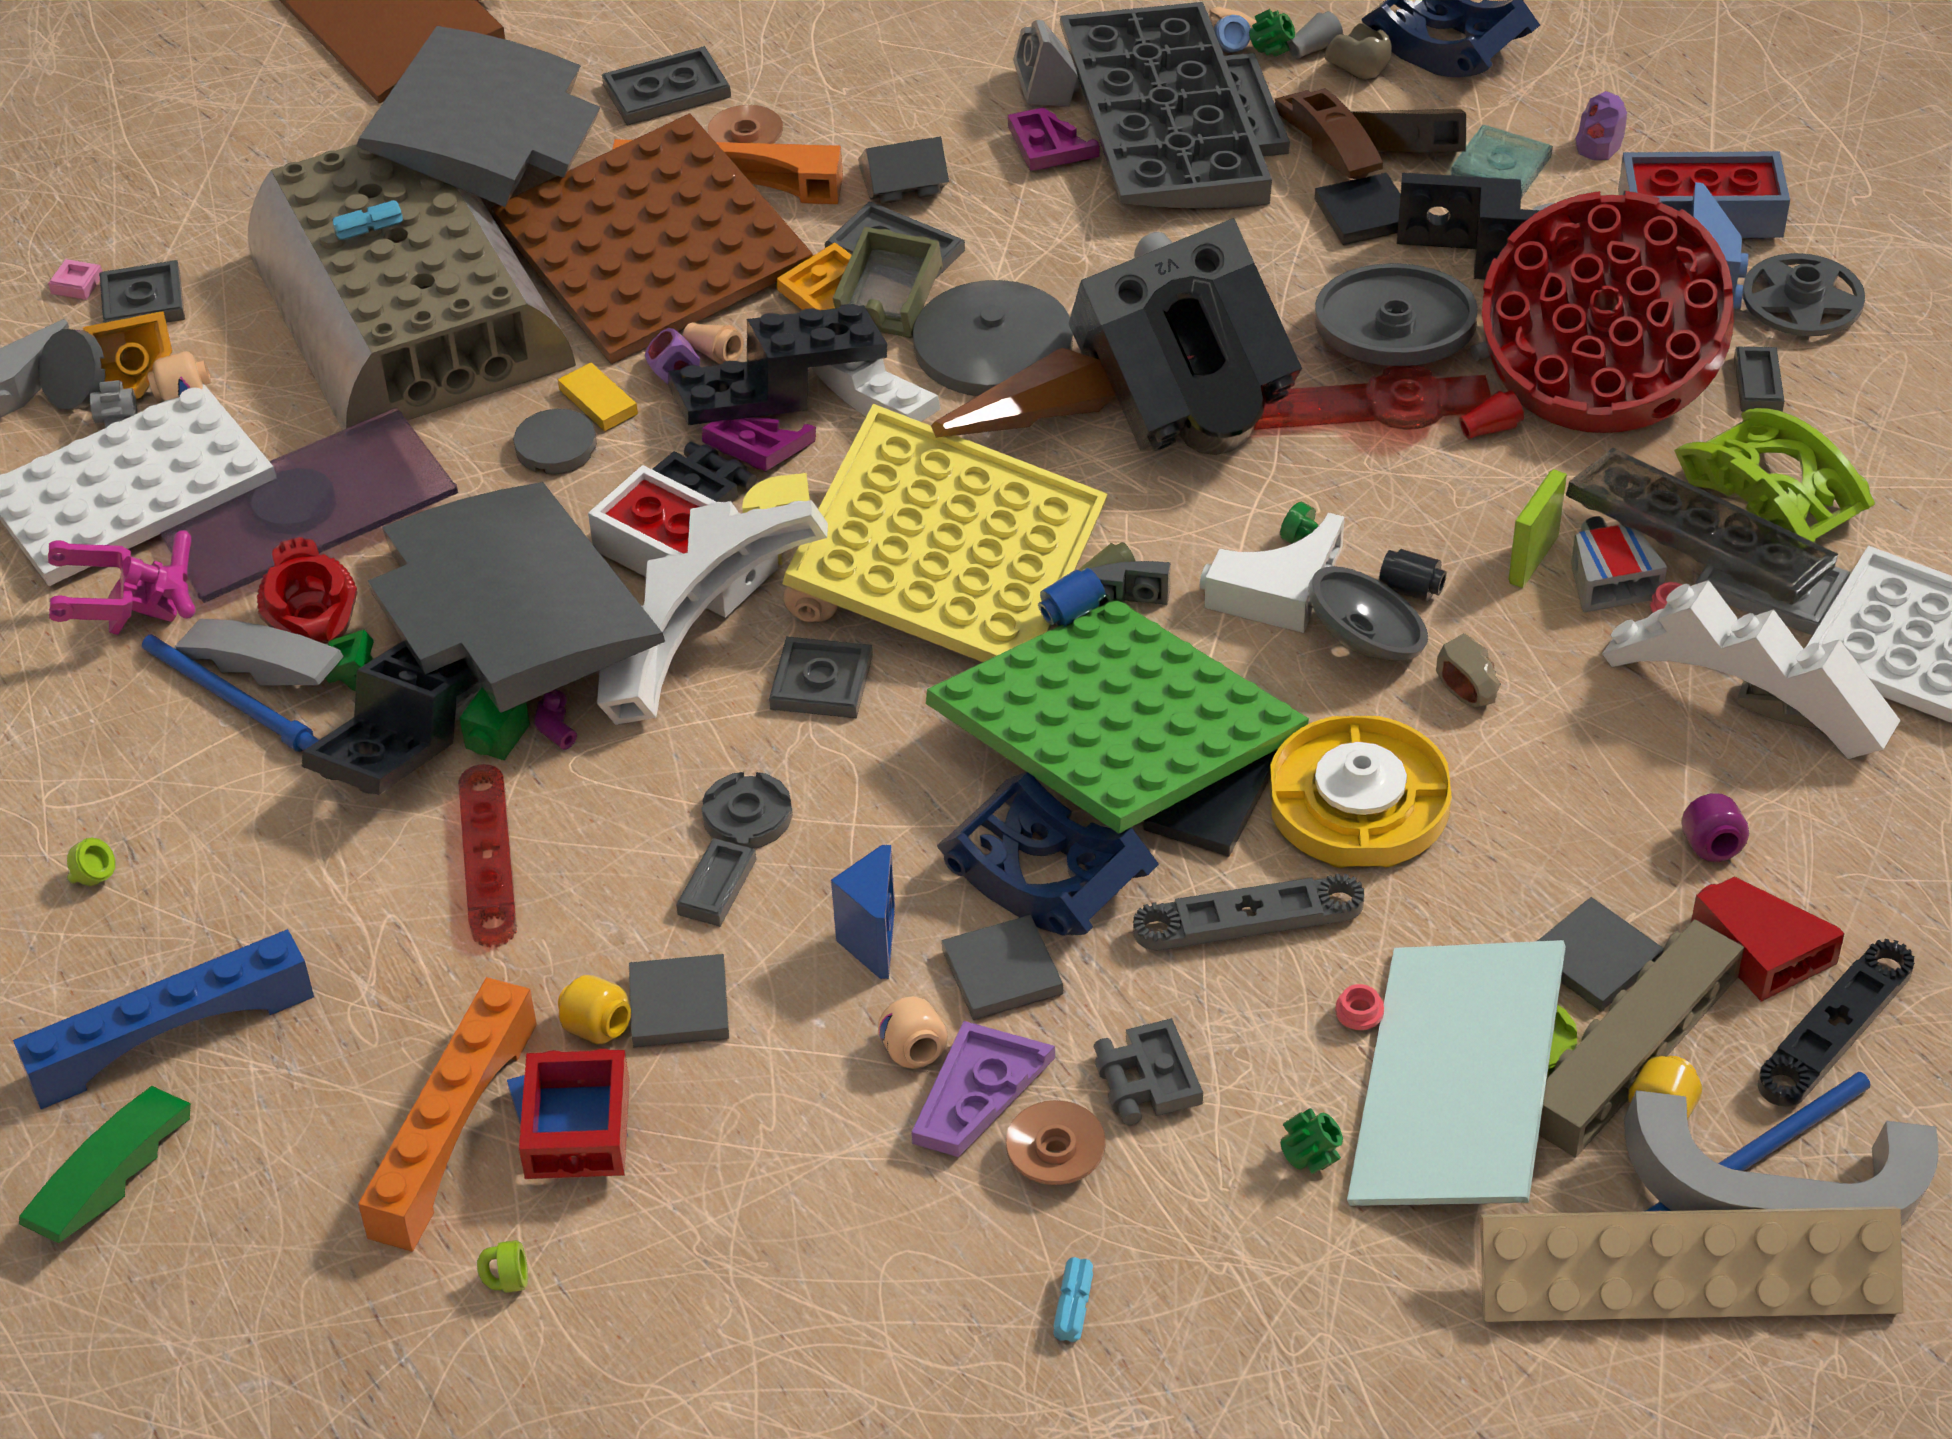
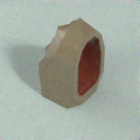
M1462 634L1444 644L1437 656L1436 672L1445 688L1461 702L1472 707L1495 703L1501 683L1494 670L1495 663L1488 657V650L1466 634Z

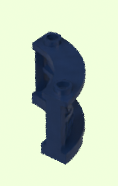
M1384 0L1362 18V23L1375 31L1383 30L1389 36L1392 46L1391 51L1400 59L1435 75L1457 78L1470 77L1489 70L1493 66L1490 59L1510 41L1524 37L1540 26L1523 0H1483L1480 3L1471 0H1415V2L1411 0ZM1393 5L1400 8L1396 10V14L1390 9ZM1426 25L1435 29L1453 28L1465 34V38L1455 41L1431 38Z
M1028 772L1006 779L988 800L948 837L937 844L938 849L944 855L945 864L954 874L964 876L987 898L1017 917L1031 915L1036 927L1062 936L1087 934L1093 928L1089 920L1132 878L1148 876L1159 865L1132 828L1117 833L1111 828L1100 826L1093 822L1085 828L1069 819L1072 811L1054 798ZM1006 802L1010 808L1004 823L994 816L993 813ZM980 825L999 837L997 838L990 834L980 835L981 847L990 851V854L984 855L968 838ZM1036 832L1043 840H1034L1033 833ZM1019 850L1033 856H1048L1059 851L1067 855V869L1070 878L1046 884H1027L1020 868ZM1079 864L1085 865V870H1083V869H1082L1081 867H1079L1078 865H1079Z

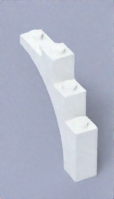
M731 501L713 502L708 506L690 509L688 553L669 554L663 558L647 560L645 601L642 607L662 631L665 642L603 668L599 672L597 704L615 725L657 717L661 687L672 657L688 629L710 602L730 584L767 559L796 546L827 538L828 523L813 501H794L788 505L767 509H752L747 513L741 514Z
M1709 580L1692 586L1683 584L1675 588L1667 596L1666 601L1668 603L1664 609L1655 611L1648 618L1636 622L1627 620L1618 625L1611 634L1612 640L1602 653L1612 667L1639 661H1673L1704 666L1736 676L1768 691L1798 710L1823 731L1847 759L1883 750L1900 722V719L1840 639L1822 645L1813 643L1803 649L1774 609L1758 615L1749 613L1738 619Z

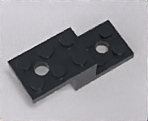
M1402 173L1397 244L1475 249L1474 279L1485 280L1493 259H1497L1502 249L1507 245L1508 237L1522 223L1541 210L1521 209V179ZM1433 207H1443L1449 212L1444 215H1434L1429 210Z
M844 304L839 308L826 310L809 308L800 311V313L784 315L767 313L758 318L747 319L746 362L725 361L721 365L705 367L689 365L680 370L668 371V386L688 425L807 411L808 368L887 358V342L864 305Z
M402 641L357 670L354 718L303 750L302 767L320 773L326 779L339 780L358 787L364 793L380 795L453 744L457 696L479 681L463 658L425 674Z

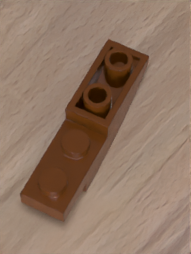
M1326 88L1313 92L1305 90L1275 98V105L1279 115L1312 138V152L1346 177L1361 179L1367 177L1371 172L1383 169V161L1362 125L1352 112Z

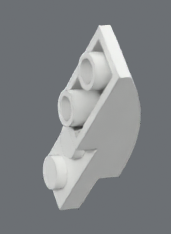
M883 359L810 367L833 392L865 417L873 404L920 422L941 410L938 395L887 372Z

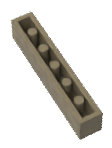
M1695 919L1682 933L1675 932L1667 941L1663 954L1655 962L1649 960L1642 967L1636 983L1630 990L1626 991L1623 989L1616 995L1606 1016L1601 1021L1594 1019L1589 1024L1583 1034L1581 1043L1573 1051L1571 1049L1565 1050L1559 1057L1554 1067V1072L1546 1079L1539 1136L1576 1158L1628 1101L1629 1088L1647 1061L1658 1056H1668L1736 981L1739 976L1744 947Z

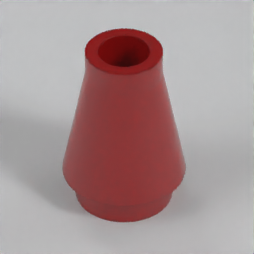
M1499 390L1469 413L1459 417V423L1464 435L1470 440L1481 435L1515 429L1517 423L1524 420V411L1513 391L1509 390L1503 393Z

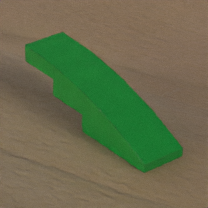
M150 1086L117 1111L65 1161L19 1215V1225L57 1243L62 1242L125 1197L126 1180L158 1158V1142L190 1120L191 1103L154 1086Z

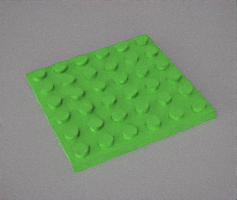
M1116 599L1092 610L1084 616L1074 619V622L1066 627L1060 625L928 688L926 694V704L1117 833L1131 828L1275 751L1290 735L1309 723L1308 717L1291 708L1287 703L1278 700L1259 688L1255 683L1236 674L1222 663L1215 661L1194 648L1190 643L1183 641L1162 628L1158 623L1149 620L1131 609L1127 604Z

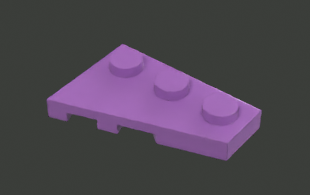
M963 1021L911 1132L912 1144L959 1157L1055 1059V1046Z

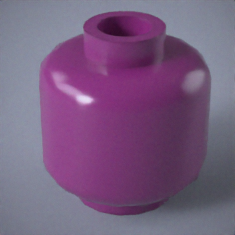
M1719 793L1706 794L1692 801L1683 812L1681 820L1682 830L1698 857L1708 862H1722L1739 854L1747 844L1750 834L1748 822L1732 798Z

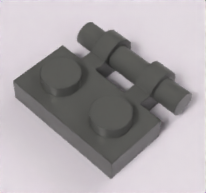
M1172 1018L1126 1029L1127 1046L1114 1048L1109 1038H1102L1095 1042L1093 1047L1097 1055L1095 1059L1096 1068L1100 1077L1107 1080L1111 1090L1108 1094L1113 1111L1120 1113L1125 1125L1137 1124L1142 1119L1138 1108L1140 1103L1150 1101L1156 1116L1203 1104V1090ZM1137 1068L1141 1079L1128 1082L1124 1072L1128 1069Z

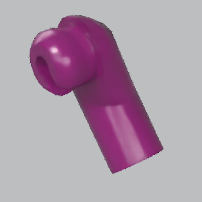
M555 689L545 693L543 699L538 702L534 724L540 733L562 750H567L575 743L577 733L564 723L566 713L564 706L567 703V697L562 691Z

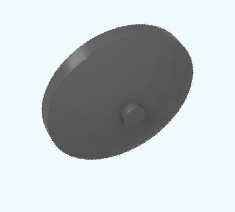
M1375 264L1347 271L1329 281L1321 289L1315 302V325L1321 338L1333 349L1348 357L1378 365L1411 366L1446 358L1458 352L1469 343L1477 327V302L1472 292L1462 282L1444 272L1413 264Z
M985 280L966 283L939 294L921 310L913 328L915 357L921 369L938 384L959 393L979 396L1057 349L1065 348L1072 351L1073 333L1068 324L1070 316L1064 306L1053 296L1027 284L1005 280Z

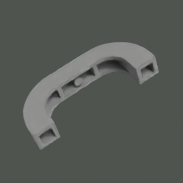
M1636 1090L1624 1117L1626 1147L1636 1173L1647 1189L1672 1211L1896 1206L1901 1209L1902 1227L1915 1212L1928 1189L1938 1163V1138L1935 1126L1886 1121L1872 1146L1874 1177L1867 1181L1848 1184L1738 1171L1714 1162L1695 1144L1688 1128L1686 1096Z

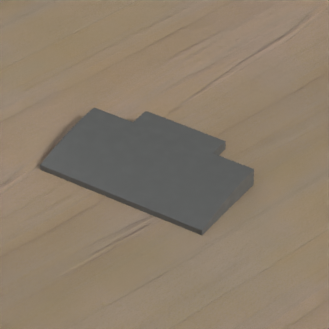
M1203 2L1060 16V26L1120 203L1171 208H1231L1270 204L1272 178L1263 156L1289 154L1290 141L1255 53L1224 56Z
M436 26L360 135L356 146L506 207L530 164L560 177H565L597 118L600 106L570 95L581 67L577 63L510 40L471 31Z
M543 482L501 489L460 499L419 512L382 527L390 552L400 567L368 580L372 595L425 674L463 658L500 713L665 642L662 631Z

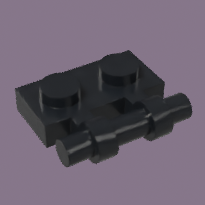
M690 441L685 446L684 456L673 451L652 469L716 502H733L738 497L737 486L740 485L750 490L757 481L756 475L747 471L746 465L735 459L728 461L719 456L718 451L707 444L700 446L693 441Z

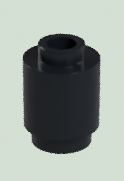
M1400 549L1398 552L1389 550L1384 557L1380 569L1379 581L1388 585L1397 593L1430 601L1433 594L1438 596L1441 594L1445 585L1447 571L1441 569L1442 562L1439 559Z

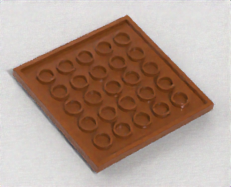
M691 113L567 171L564 178L556 176L510 198L506 207L499 204L491 207L494 221L610 364L648 347L651 341L667 328L675 329L678 332L689 323H696L776 283L778 277L813 256L809 248Z

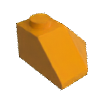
M164 311L83 327V330L96 338L102 348L104 358H100L101 369H105L104 382L122 381L123 389L133 388L136 400L142 399L150 387L148 373L153 371V363L157 359L170 356L173 352Z

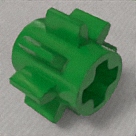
M1271 9L1255 15L1257 23L1253 24L1249 30L1250 40L1254 48L1259 53L1265 52L1267 56L1273 54L1274 57L1289 51L1290 48L1287 41L1295 37V28L1289 16L1285 13L1279 14L1278 10L1272 12Z
M1309 1108L1283 1123L1288 1134L1281 1138V1149L1293 1167L1304 1169L1308 1166L1311 1174H1315L1340 1160L1341 1157L1335 1149L1342 1145L1343 1135L1338 1124L1330 1115L1320 1113L1316 1116L1313 1109Z

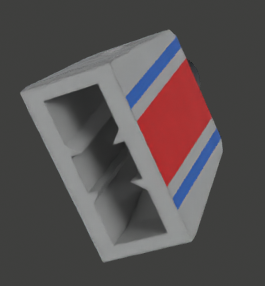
M1594 516L1584 521L1581 526V532L1577 533L1574 537L1571 564L1583 612L1650 601L1656 589L1665 583L1666 564L1635 525L1626 523L1608 527L1604 518Z

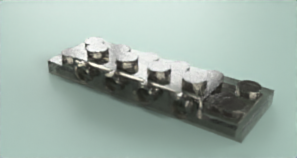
M1611 448L1568 483L1566 496L1581 503L1585 508L1596 510L1617 520L1625 527L1644 533L1662 545L1673 547L1693 557L1699 563L1708 564L1731 575L1736 581L1747 583L1768 593L1778 601H1784L1791 605L1795 604L1835 568L1838 553L1615 448Z

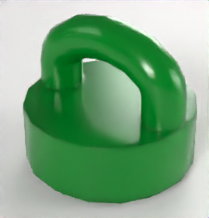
M1302 501L1293 505L1281 525V538L1293 544L1305 538L1319 527L1314 521L1316 516L1315 508Z

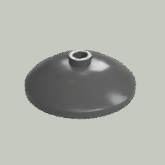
M1329 566L1319 569L1310 580L1308 593L1316 615L1329 633L1344 647L1372 658L1402 661L1417 657L1427 645L1428 632L1416 610L1397 592L1377 579L1353 569Z

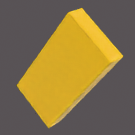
M591 362L558 379L559 390L604 431L638 414L637 403Z

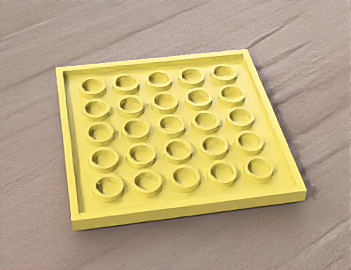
M873 404L818 508L828 523L827 538L798 547L785 572L782 584L978 661L985 662L1049 631L1051 625L1043 618L1038 608V603L1041 602L1040 592L1077 568L1108 494L956 435L936 438L930 425Z

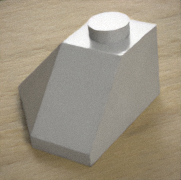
M1035 20L1032 22V27L1021 29L1013 58L1026 103L1070 107L1073 92H1078L1080 87L1071 54L1043 20Z

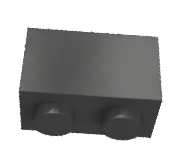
M941 136L866 148L858 158L869 198H880L882 204L903 200V194L917 192L918 197L938 195L941 193L940 188L945 187L949 183Z

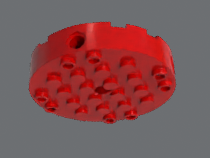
M1600 191L1561 200L1537 212L1508 237L1507 245L1502 249L1497 259H1493L1483 286V327L1488 353L1499 379L1508 391L1511 390L1516 394L1520 403L1529 411L1553 424L1572 430L1592 433L1630 431L1655 424L1679 412L1694 401L1716 377L1727 356L1733 336L1732 280L1727 261L1718 243L1710 232L1683 209L1678 211L1660 203V198L1643 193L1625 191V195H1601Z

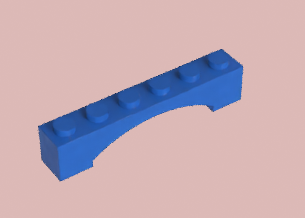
M287 929L14 1039L13 1042L39 1107L44 1109L87 1091L86 1084L108 1064L139 1044L168 1030L205 1017L234 1011L264 1009L268 1011L269 1015H272L313 998L314 993L305 960Z

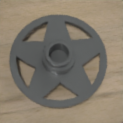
M1790 253L1767 258L1756 264L1747 273L1743 284L1742 295L1744 303L1756 319L1775 330L1797 336H1824L1842 331L1858 320L1865 303L1863 285L1852 271L1831 259L1812 254ZM1800 264V265L1795 266L1794 268L1788 266V265ZM1762 274L1771 287L1753 294L1752 286ZM1838 276L1850 286L1854 295L1833 287ZM1788 312L1793 323L1776 318L1770 313ZM1823 313L1845 315L1839 320L1820 325Z

